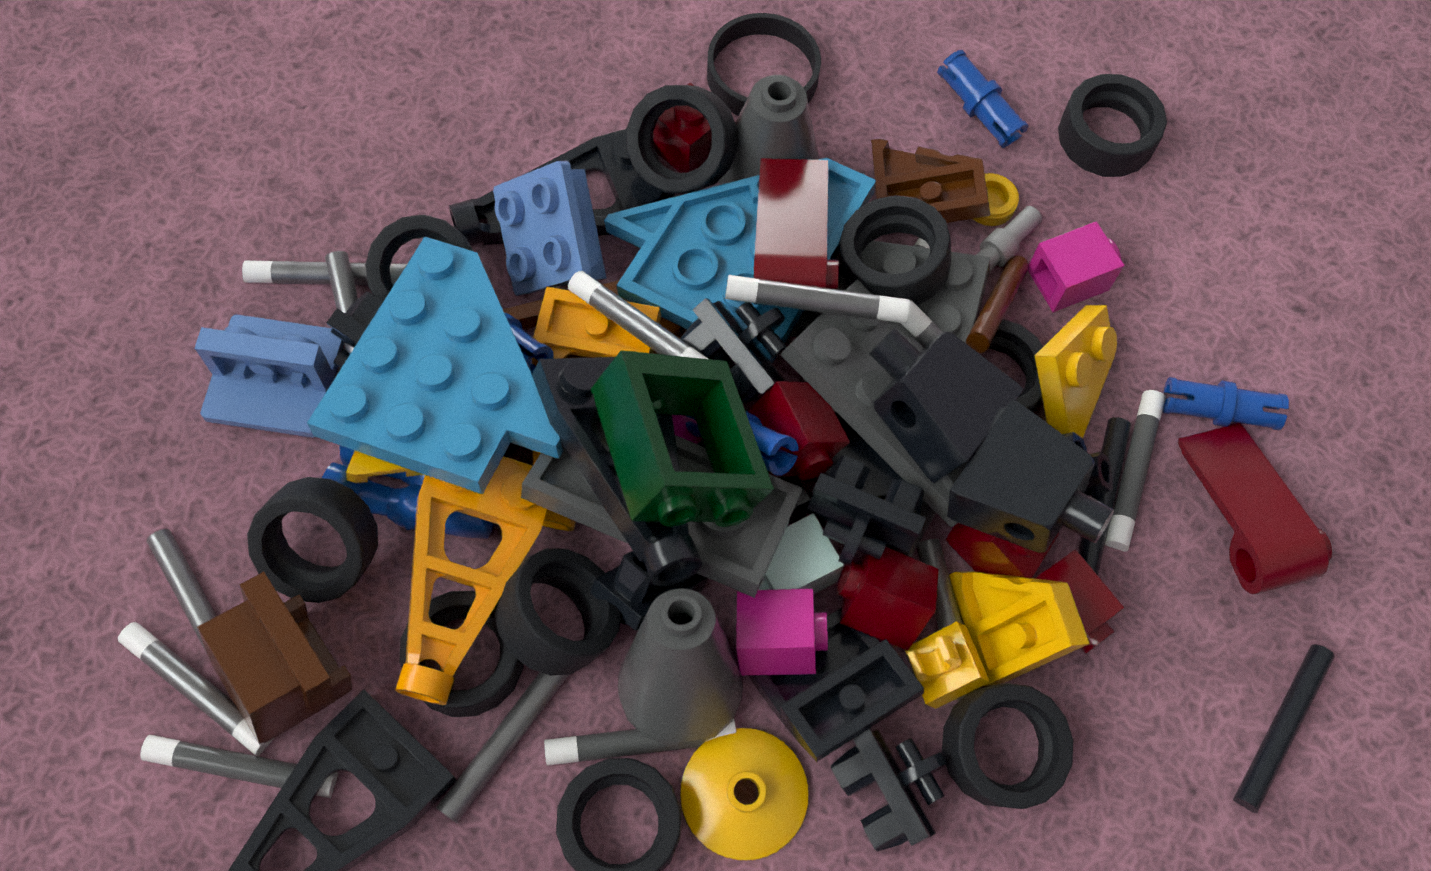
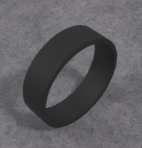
M752 13L729 21L716 32L708 49L707 81L711 92L716 94L733 114L739 116L748 97L733 91L721 80L715 69L714 62L724 47L739 38L750 35L779 37L792 43L803 52L811 65L813 74L808 83L803 87L808 103L811 101L818 85L821 55L815 39L802 25L777 14Z

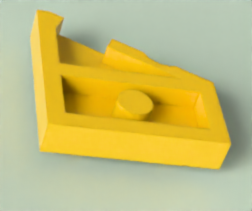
M1085 305L1034 355L1047 423L1061 434L1075 432L1083 438L1114 360L1117 349V335L1114 328L1110 327L1107 305Z
M975 571L953 572L949 575L964 625L968 628L990 681L984 686L1008 682L1089 644L1067 582Z

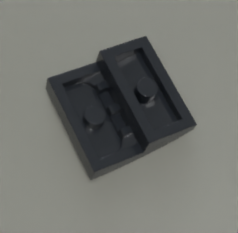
M842 608L827 616L828 651H815L816 674L748 675L777 717L816 762L924 694V687L887 639L879 642L876 637L840 623Z

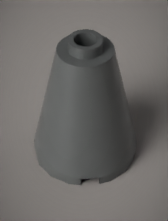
M771 75L762 78L753 86L735 122L737 126L736 155L730 169L718 181V184L722 185L760 175L761 158L819 159L807 95L799 82L787 76Z
M673 589L658 596L651 604L621 664L618 675V694L627 720L644 737L666 746H681V742L702 739V742L715 738L733 721L742 700L743 676L741 675L735 653L711 603L696 591Z

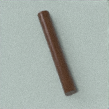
M1017 255L1007 262L967 336L966 344L976 352L983 353L989 348L1029 269V263L1026 258Z

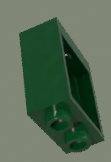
M621 350L591 387L631 521L661 522L664 526H678L687 522H715L720 527L734 526L750 518L753 514V509L774 490L727 361ZM656 414L695 417L714 473L674 471Z

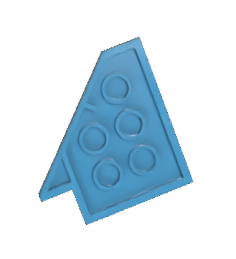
M822 158L818 160H828L827 260H834L840 251L839 241L844 224L857 209L868 204L875 192L876 180L829 158ZM760 175L608 214L604 220L606 232L640 248L617 284L618 295L630 302L660 307L661 317L685 329H688L698 319L693 309L705 298H709L712 303L722 301L745 330L747 328L746 324L735 312L745 302L725 299L728 275L754 278ZM753 305L761 315L776 307L785 316V320L775 330V333L784 343L804 312L802 309ZM759 343L757 346L773 364L776 357L772 358L763 345Z
M424 237L307 422L314 437L480 494L484 493L510 443L558 459L563 452L560 437L550 425L533 376L478 253L428 237Z

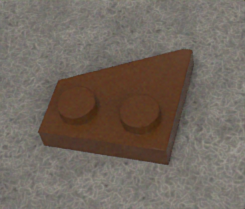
M871 140L877 199L894 195L918 198L935 207L947 223L991 216L983 159L959 154L947 156L938 150L919 146L914 154L890 149L888 140Z

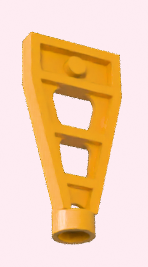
M546 286L533 338L549 346L554 353V359L566 358L569 355L587 358L616 357L621 350L653 353V349L571 291ZM628 302L656 323H660V307ZM533 358V364L536 366L538 361ZM534 450L533 465L538 459L539 455L541 454L540 452ZM547 509L542 526L563 531H574L576 521Z
M503 456L483 494L425 475L417 497L406 662L403 664L395 688L396 692L428 703L447 704L454 682L453 675L502 596L506 582L518 569L541 532L547 509L521 498L522 483L533 467L532 465ZM460 512L500 526L502 540L489 562L484 566L473 569L453 563L446 556L444 551L445 523L452 513ZM438 578L451 580L475 589L476 596L464 623L457 629L453 630L433 624L429 618L428 612L433 585ZM424 660H433L438 663L441 671L418 664Z

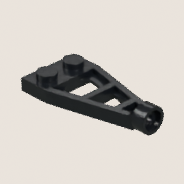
M626 129L594 137L531 170L534 171L556 161H568L571 169H585V174L590 171L604 173L615 197V202L612 206L605 209H593L598 236L612 235L606 232L604 222L608 214L675 197L674 193H665L648 185L634 170L626 150ZM493 191L478 199H470L449 205L454 228L465 236L470 246L482 242L484 245L504 244L500 223L495 214ZM485 218L488 221V224L479 223V220Z
M615 357L539 359L532 376L550 425L559 435L560 441L638 560L645 563L652 583L657 586H668L693 576L700 570L702 561L694 541L689 535L688 522L678 526H664L661 522L631 521L611 453L604 448L591 428L590 423L601 422L591 387ZM656 414L674 471L680 472L672 415Z
M363 689L314 737L228 871H261L260 865L264 856L280 836L291 828L297 829L317 850L315 861L304 871H348L409 831L457 780L453 774ZM345 770L352 773L374 795L375 809L368 819L348 832L337 836L326 835L311 820V804L326 779L336 771Z

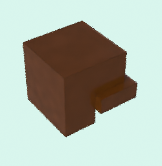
M265 572L239 584L244 602L197 626L212 667L259 745L270 741L352 691L350 673L345 665L339 668L310 622L306 604L300 594L283 603Z

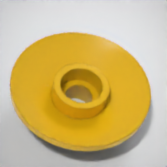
M736 728V733L705 741L690 758L682 777L680 791L682 811L692 833L711 851L735 860L760 859L777 852L788 844L803 823L809 795L806 775L795 753L777 737L751 728ZM747 779L754 782L757 786L758 797L753 804L744 805L735 798L734 787L738 781Z

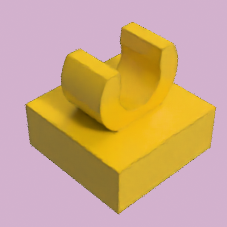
M958 621L912 644L908 651L905 650L915 677L924 687V694L922 696L925 704L935 709L990 682L968 628Z

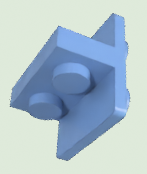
M556 161L494 187L495 214L500 223L507 257L506 267L516 296L546 289V286H566L569 284L571 277L578 271L585 272L596 281L606 279L585 169H571L568 161Z
M233 315L225 330L201 327L194 349L212 373L201 408V416L206 422L313 438L314 436L307 422L334 381L338 366L333 362L343 349L344 342L331 334L332 328L244 315Z

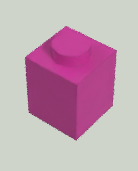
M1096 221L1039 243L1029 263L1028 272L1052 312H1056L1109 291L1125 265L1121 260V254L1113 240L1106 237Z
M813 589L758 590L755 598L737 591L736 650L741 675L816 674L815 651H828L827 612H814Z

